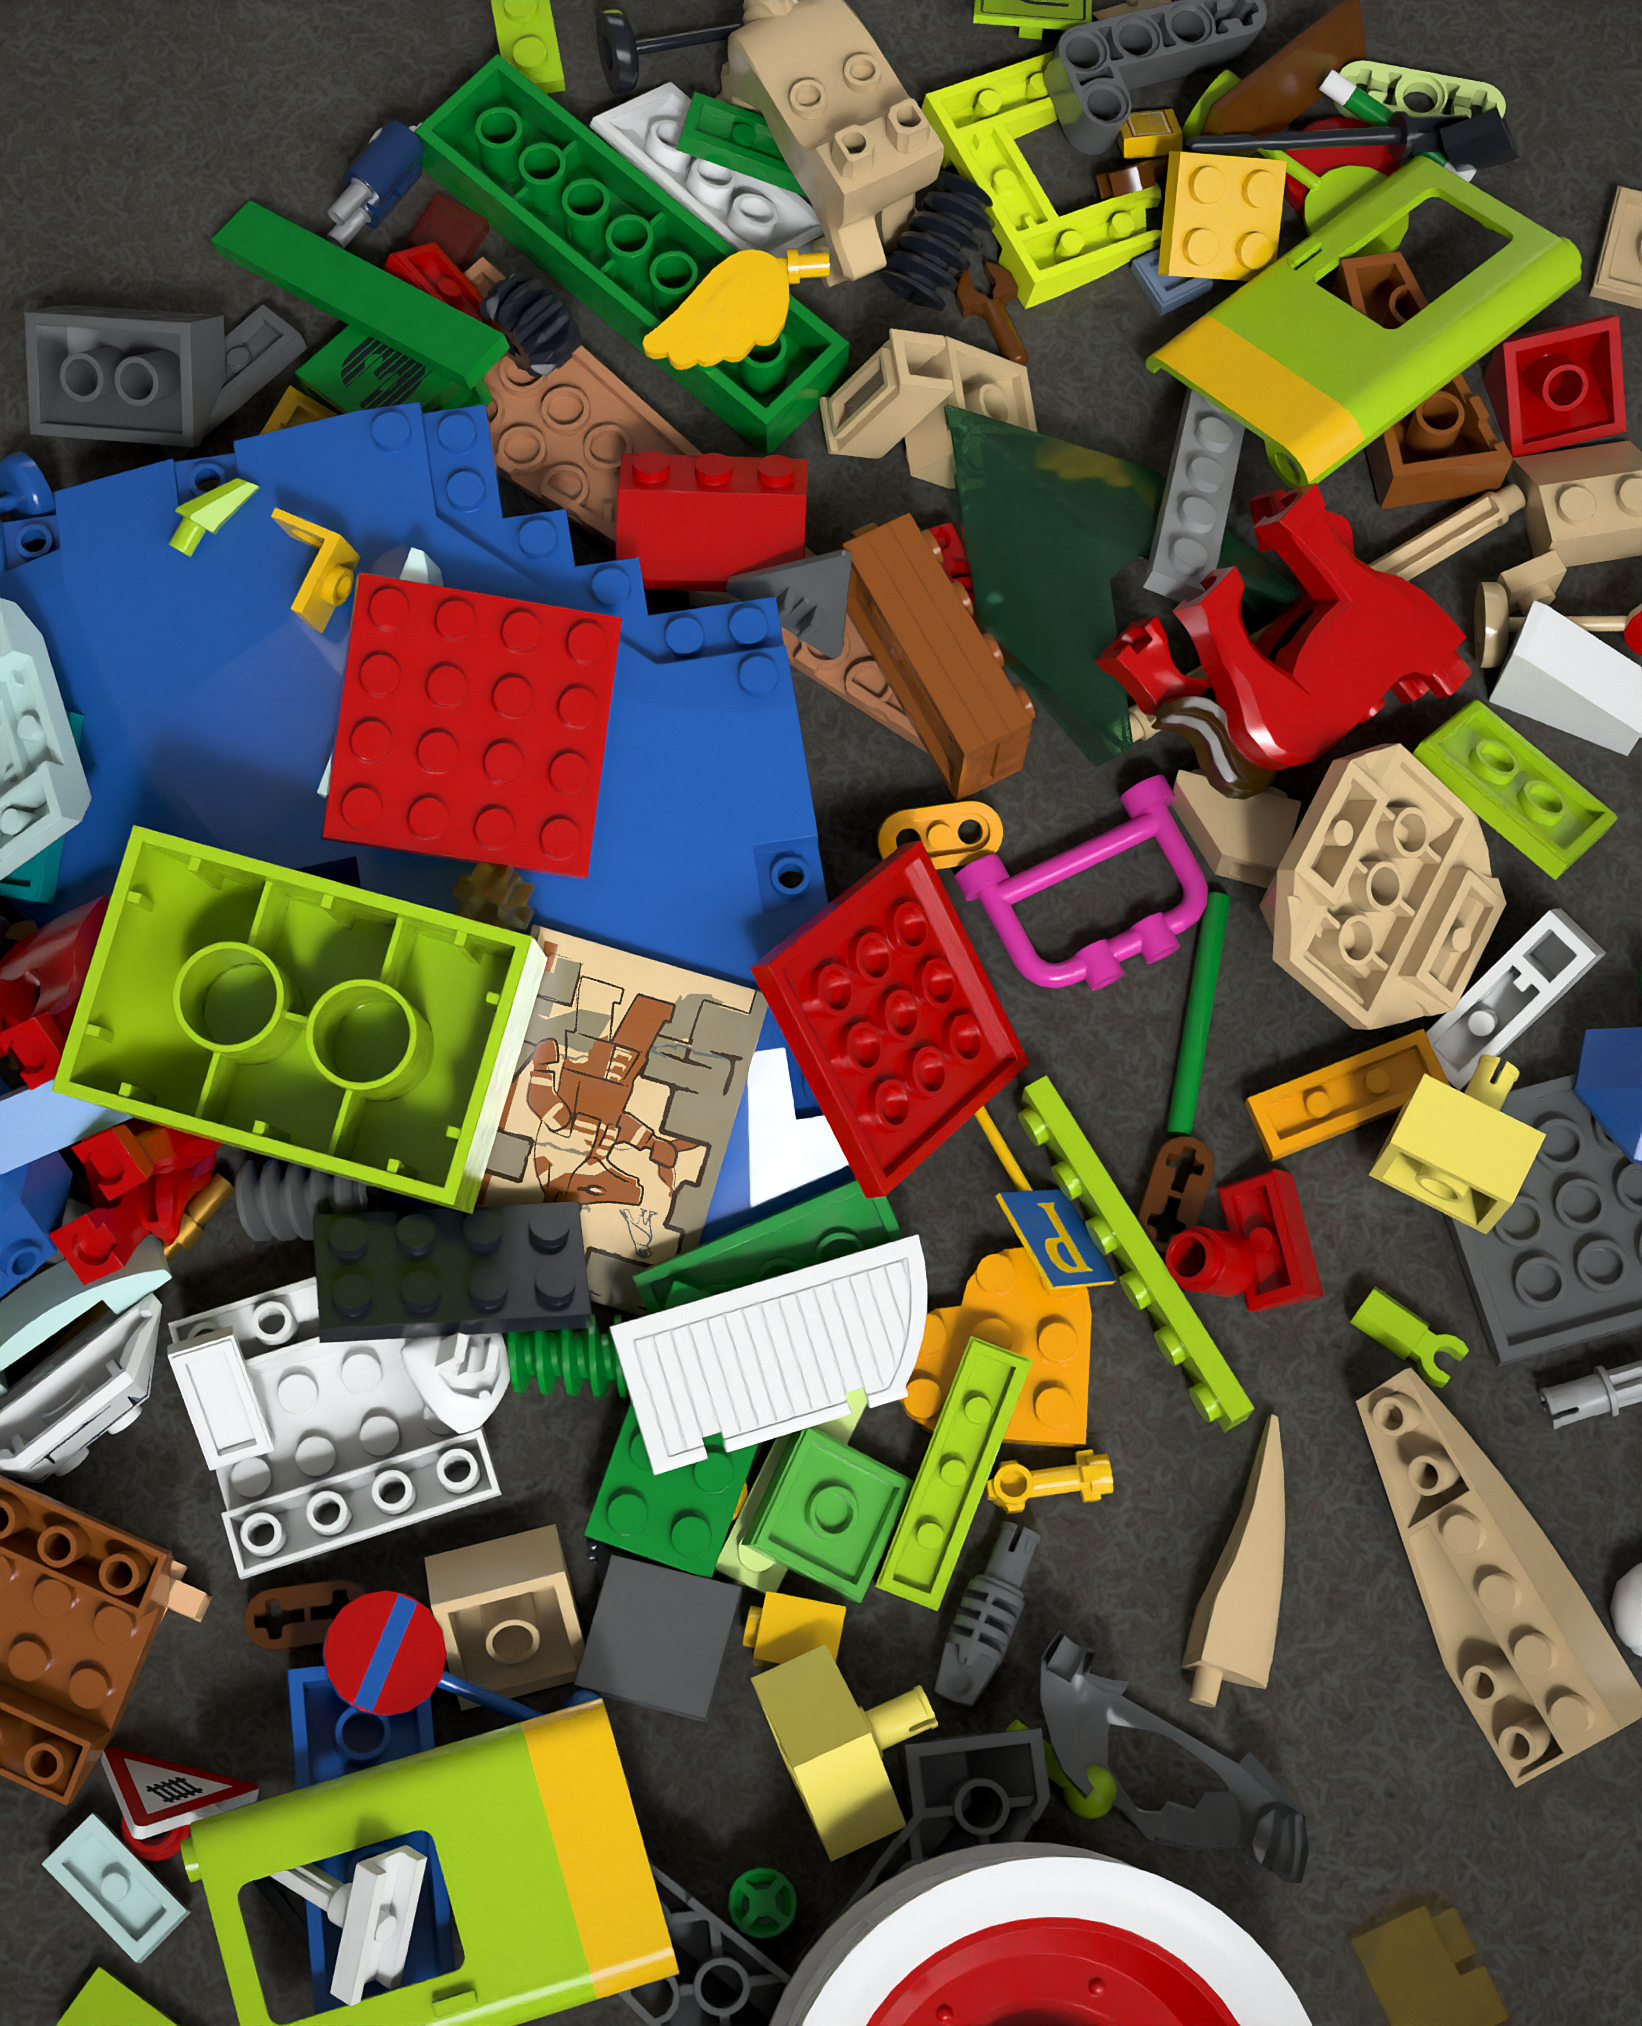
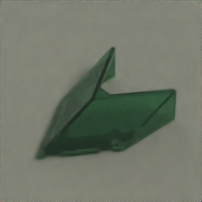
M946 404L944 406L947 431H951L955 458V465L952 469L966 565H970L975 601L972 603L974 622L981 634L989 632L993 636L1007 665L1095 767H1098L1126 753L1133 746L1126 689L1119 681L1105 673L1094 662L1118 637L1110 579L1136 556L1149 560L1167 479L1155 469ZM1224 529L1217 569L1237 567L1245 585L1242 599L1260 619L1292 603L1302 594L1234 535Z

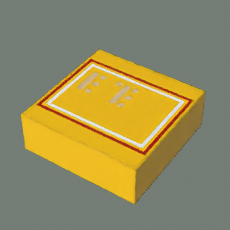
M1173 109L1132 112L1117 136V141L1123 157L1126 159L1169 155V151L1182 152L1183 133Z

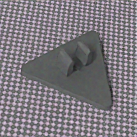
M839 550L732 576L728 579L726 585L727 592L740 601L776 596L781 627L797 636L799 641H805L828 657L837 658L841 655L853 559L850 552Z

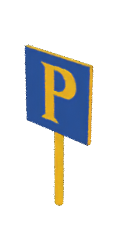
M982 1106L974 1115L1018 1192L999 1193L995 1197L1048 1290L1110 1285L1116 1282L1114 1275L1091 1239L1071 1201L1064 1195L1061 1189L1032 1190L986 1108Z

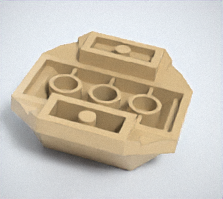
M1400 743L1380 744L1332 761L1259 907L1274 938L1273 961L1353 1029L1372 1030L1403 1023L1422 1016H1433L1454 1011L1507 903L1499 879L1492 878L1489 851L1477 815Z

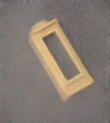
M890 329V339L832 396H822L819 399L829 454L873 459L882 458L954 391L952 380L913 375L933 355L937 356L946 347L944 336Z

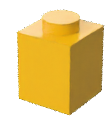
M766 1591L763 1608L750 1606L743 1646L755 1648L753 1654L754 1665L771 1669L824 1644L827 1645L836 1663L846 1607Z

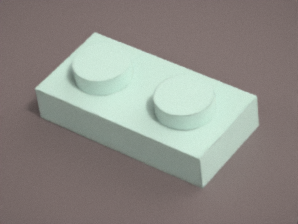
M92 1813L42 1863L136 1963H142L191 1913L185 1904L126 1846L125 1842L98 1814Z

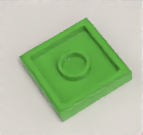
M814 1427L792 1432L741 1545L849 1601L861 1603L911 1492L914 1481Z

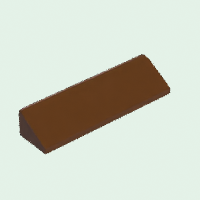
M1341 0L1211 105L1199 136L1222 134H1249L1257 136L1263 133L1280 132L1325 94L1318 89L1332 69L1340 73L1346 65L1355 61L1365 60L1366 46L1360 0ZM1258 149L1246 152L1211 154L1236 157H1250Z

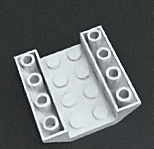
M316 1276L168 1323L173 1343L233 1325L273 1437V1451L215 1469L227 1509L226 1512L221 1514L241 1580L502 1495L483 1425L477 1430L459 1434L436 1418L417 1393L405 1370L400 1353L401 1348L413 1338L320 1343Z

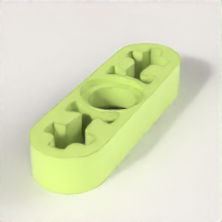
M1365 60L1352 62L1346 65L1339 73L1354 85L1357 83L1368 85L1367 92L1371 97L1393 112L1405 111L1409 117L1443 115L1448 98L1454 100L1450 115L1466 114L1471 118V105L1482 106V113L1498 108L1503 119L1506 109L1505 100L1501 92L1494 86L1484 82ZM1388 87L1395 88L1391 105L1384 104ZM1411 92H1422L1433 100L1435 107L1425 113L1414 112L1405 105L1403 97ZM1334 101L1337 110L1348 119L1364 122Z

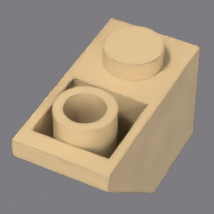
M1196 769L1191 772L1179 770L1173 788L1176 798L1171 805L1215 875L1268 888L1292 841L1301 801L1288 798L1284 791L1272 786H1268L1262 793L1245 800L1227 798L1210 786L1202 769Z

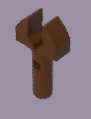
M1188 147L1182 148V152L1197 153ZM1169 155L1157 156L1136 164L1116 167L1096 175L1101 199L1111 196L1115 198L1155 186V182L1166 179Z
M989 261L985 262L984 274L990 286L994 289L992 299H988L987 295L974 289L968 271H963L959 280L956 305L962 318L976 315L985 319L1002 357L1024 366L1029 357L1006 310L1008 302L1018 297L1019 288L1012 273L999 265Z

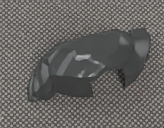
M1059 1630L1041 1656L1040 1700L1052 1751L1066 1779L1078 1793L1086 1799L1092 1792L1094 1787L1088 1780L1086 1768L1091 1765H1099L1112 1775L1116 1784L1117 1795L1112 1805L1123 1811L1148 1840L1155 1842V1844L1178 1847L1188 1851L1207 1849L1221 1851L1236 1848L1241 1852L1245 1863L1256 1873L1272 1871L1282 1882L1302 1883L1309 1855L1306 1816L1258 1759L1249 1752L1237 1764L1121 1696L1130 1681L1110 1680L1090 1674L1096 1651L1073 1643L1066 1637L1065 1633ZM1110 1725L1156 1731L1173 1739L1215 1770L1229 1787V1791L1205 1792L1195 1809L1167 1801L1160 1811H1144L1137 1808L1108 1767V1732Z

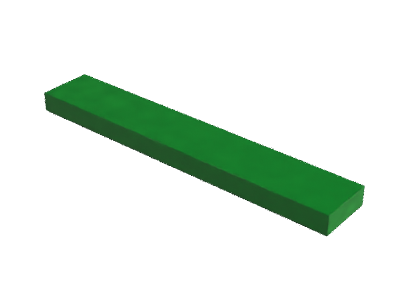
M251 200L211 239L215 250L222 257L470 391L510 349L503 333Z

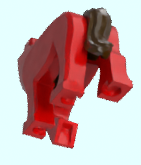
M1317 483L1291 488L1288 492L1276 489L1254 496L1249 501L1259 552L1275 550L1299 579L1293 605L1281 613L1262 632L1255 645L1249 639L1241 619L1240 601L1245 585L1237 567L1232 566L1212 570L1200 582L1206 592L1189 602L1184 599L1172 611L1189 632L1198 652L1202 669L1209 679H1191L1181 674L1175 667L1169 652L1167 635L1157 616L1131 622L1094 661L1105 673L1113 676L1133 697L1142 713L1148 716H1156V721L1151 726L1153 729L1174 732L1184 737L1194 747L1198 763L1210 786L1227 798L1245 800L1258 795L1273 782L1278 771L1310 763L1334 747L1356 724L1363 723L1377 714L1385 704L1383 695L1389 689L1392 690L1401 703L1414 702L1429 689L1437 698L1452 695L1472 674V670L1456 651L1458 646L1467 638L1466 635L1425 591L1397 575L1376 571L1354 556L1353 536L1349 521L1341 515L1325 510L1326 503Z

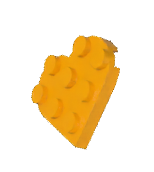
M1024 1247L1005 1249L998 1254H991L983 1258L978 1264L977 1270L967 1281L961 1306L935 1309L926 1315L923 1340L916 1364L906 1385L908 1397L898 1400L907 1416L919 1423L926 1432L933 1434L969 1337L973 1336L1033 1360L1002 1443L1084 1448L1086 1445L1092 1318L1088 1289L1080 1287L1048 1290Z

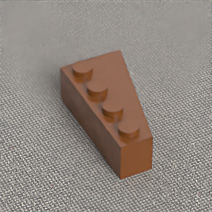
M1400 251L1342 259L1330 291L1331 294L1386 329H1396L1402 326L1429 305ZM1462 374L1450 381L1365 447L1380 509L1481 495L1488 491L1495 493L1500 489L1514 459L1504 441L1498 442L1487 422L1490 416L1479 395L1473 396Z

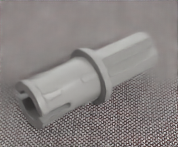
M1642 1360L1607 1371L1602 1365L1593 1368L1592 1375L1549 1388L1539 1389L1540 1400L1546 1401V1403L1541 1405L1552 1430L1558 1429L1560 1426L1603 1413H1607L1610 1417H1615L1619 1415V1408L1642 1401Z

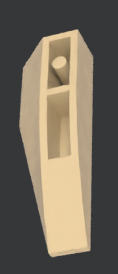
M1411 1367L1407 1368L1357 1400L1356 1403L1444 1666L1515 1788L1642 1718V1689L1582 1589L1542 1529L1500 1472Z

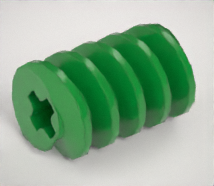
M595 1314L591 1315L590 1328H581L580 1332H574L573 1329L502 1334L508 1354L510 1380L516 1394H524L533 1376H536L540 1393L543 1396H550L559 1378L562 1377L569 1397H577L585 1380L589 1379L595 1398L603 1399L612 1380H615L621 1399H630L610 1329L608 1328L606 1333H600ZM621 1315L613 1316L609 1328L623 1323Z

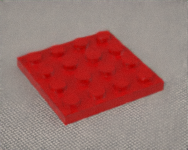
M359 573L356 580L320 840L574 879H586L589 870L622 617Z
M921 840L902 844L750 967L866 1199L886 1196L1029 1064Z

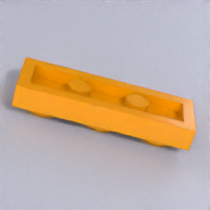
M1421 1029L1247 1098L1244 1105L1270 1162L1401 1111L1424 1074L1448 1086L1450 1084L1424 1029Z

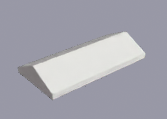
M668 82L593 117L590 128L628 162L738 252L754 249L764 251L774 257H786V249L798 248V253H813L811 243L825 236L813 207L797 193L676 150L691 99L672 82Z

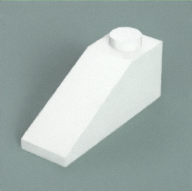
M1561 908L1549 910L1459 1000L1454 1011L1447 1012L1426 1032L1447 1080L1458 1091L1470 1082L1481 1055L1498 1056L1606 954Z

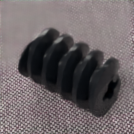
M949 172L939 173L934 181L935 191L928 192L921 201L923 211L915 212L909 221L911 231L903 232L897 240L899 251L890 252L887 256L885 267L887 271L879 272L880 279L892 291L915 305L937 311H942L946 303L935 292L936 288L955 291L958 286L957 281L947 271L949 267L966 272L971 265L968 259L960 252V249L963 247L978 252L983 246L981 240L972 232L973 228L991 232L995 227L994 221L984 212L986 207L994 205L988 194L971 181Z

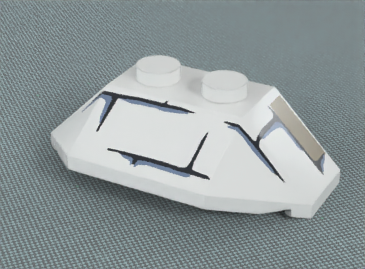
M153 1292L119 1316L112 1309L108 1310L9 1388L10 1393L0 1399L1 1476L14 1481L42 1482L53 1473L58 1477L63 1476L77 1467L89 1453L86 1447L107 1430L110 1434L118 1433L142 1412L140 1404L149 1398L162 1308V1304Z

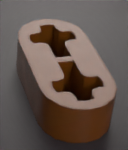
M1181 1136L1174 1138L1162 1146L1154 1162L1137 1217V1221L1161 1259H1165L1169 1243L1178 1234H1172L1167 1243L1156 1240L1157 1229L1147 1225L1148 1220L1159 1221L1166 1203L1178 1206L1174 1218V1227L1183 1231L1189 1227L1197 1226L1212 1179L1214 1160L1211 1151L1204 1143L1192 1137ZM1181 1153L1192 1156V1167L1201 1171V1176L1190 1174L1182 1193L1171 1190L1175 1169L1166 1165V1160L1177 1162Z
M333 1580L272 1588L260 1592L249 1602L244 1614L245 1630L249 1638L257 1646L268 1652L283 1653L320 1648L324 1646L326 1632L333 1619L315 1620V1611L336 1607L338 1595L346 1594L348 1600L352 1602L361 1595L367 1594V1592L360 1585L350 1580ZM274 1603H279L285 1613H304L305 1622L284 1625L282 1637L278 1639H273L269 1630L259 1628L258 1626L259 1618L269 1616L271 1611L270 1605Z

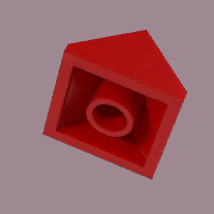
M1612 313L1506 338L1496 346L1483 377V382L1504 442L1513 458L1627 431L1620 318L1617 314Z

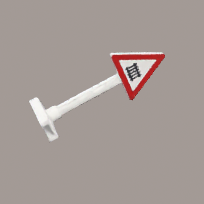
M106 1746L102 1752L101 1763L130 1833L135 1839H144L184 1825H190L193 1821L256 1802L258 1798L259 1786L254 1783L111 1746ZM408 1845L358 1862L353 1883L344 1884L312 1863L270 1875L325 1910L329 1920L343 1929L330 1993L349 2006L361 2002L364 1984L373 1980L378 1981L390 1990L401 1984L427 1860L426 1856Z

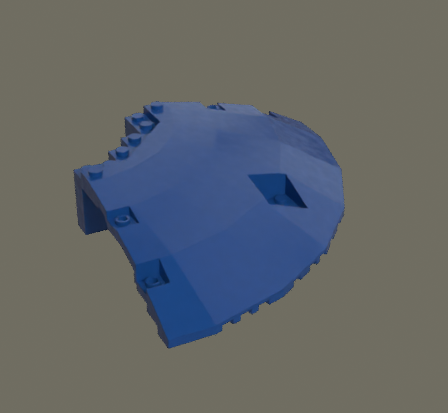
M420 402L354 411L233 441L235 453L178 462H174L172 458L55 491L56 515L3 523L0 519V598L15 602L43 635L65 711L84 715L78 754L92 797L82 821L65 833L54 904L6 897L24 920H34L38 929L57 917L98 897L106 895L109 898L112 896L133 825L530 936L532 925L534 924L760 992L761 990L750 967L829 904L818 848V833L787 648L783 641L776 596L648 616L639 557L575 567L566 509L505 517L500 478L485 404L422 413ZM239 478L259 486L260 489L218 530L216 535L206 530L191 558L168 545L183 519L181 515L175 512L176 508L207 493L199 490V486L203 481L217 479L220 481L219 487ZM274 508L340 534L361 556L353 572L354 582L352 590L346 601L342 605L336 606L323 633L311 629L291 610V606L319 549L291 538L271 517ZM46 540V544L41 550L37 552L26 550L27 545L31 541ZM412 547L424 551L439 567L444 587L622 617L589 870L586 879H574L320 840L326 799L319 795L317 790L333 752L356 580L359 573L399 579ZM795 871L802 876L803 881L795 888H787L778 879L784 872ZM769 1005L699 1245L855 1178ZM384 1189V1200L404 1210L449 1208Z

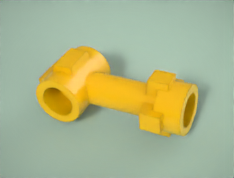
M1093 1449L1077 1451L1075 1453V1465L1029 1471L1024 1466L1019 1465L1016 1460L1000 1462L998 1472L994 1478L987 1481L985 1485L987 1500L993 1501L999 1508L1004 1509L1007 1515L1022 1513L1028 1498L1080 1491L1082 1501L1086 1503L1099 1501L1101 1494L1113 1493V1477L1107 1453L1094 1455Z

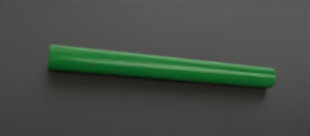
M1208 893L1207 906L1202 915L1166 1134L1170 1137L1192 1136L1231 900L1228 895L1223 893Z

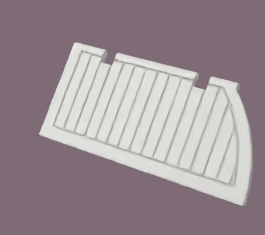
M917 1234L611 1326L609 1328L653 1474L657 1475L708 1459L702 1438L719 1432L723 1439L724 1449L728 1453L851 1415V1408L845 1394L862 1388L869 1408L908 1397L906 1385L917 1361L927 1315V1278L919 1235Z

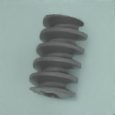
M268 1159L263 1165L261 1173L259 1165L255 1160H246L240 1166L236 1176L235 1196L241 1225L247 1235L254 1241H270L273 1237H276L279 1241L294 1240L298 1236L303 1240H313V1215L380 1212L383 1207L384 1189L311 1169L309 1173L308 1167L290 1162L285 1174L284 1167L279 1159Z

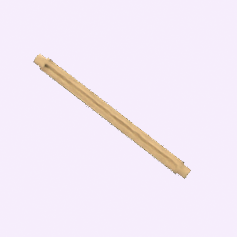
M1514 483L1508 484L1495 493L1488 491L1480 498L1368 564V566L1376 571L1397 575L1409 581L1498 526L1507 523L1511 514L1525 506V497ZM1269 625L1249 636L1254 645ZM1202 666L1185 675L1191 679H1209ZM1137 704L1127 708L1125 716L1108 726L1111 738L1120 749H1124L1140 738L1146 741L1161 730H1155L1151 727L1156 721V716L1145 715Z

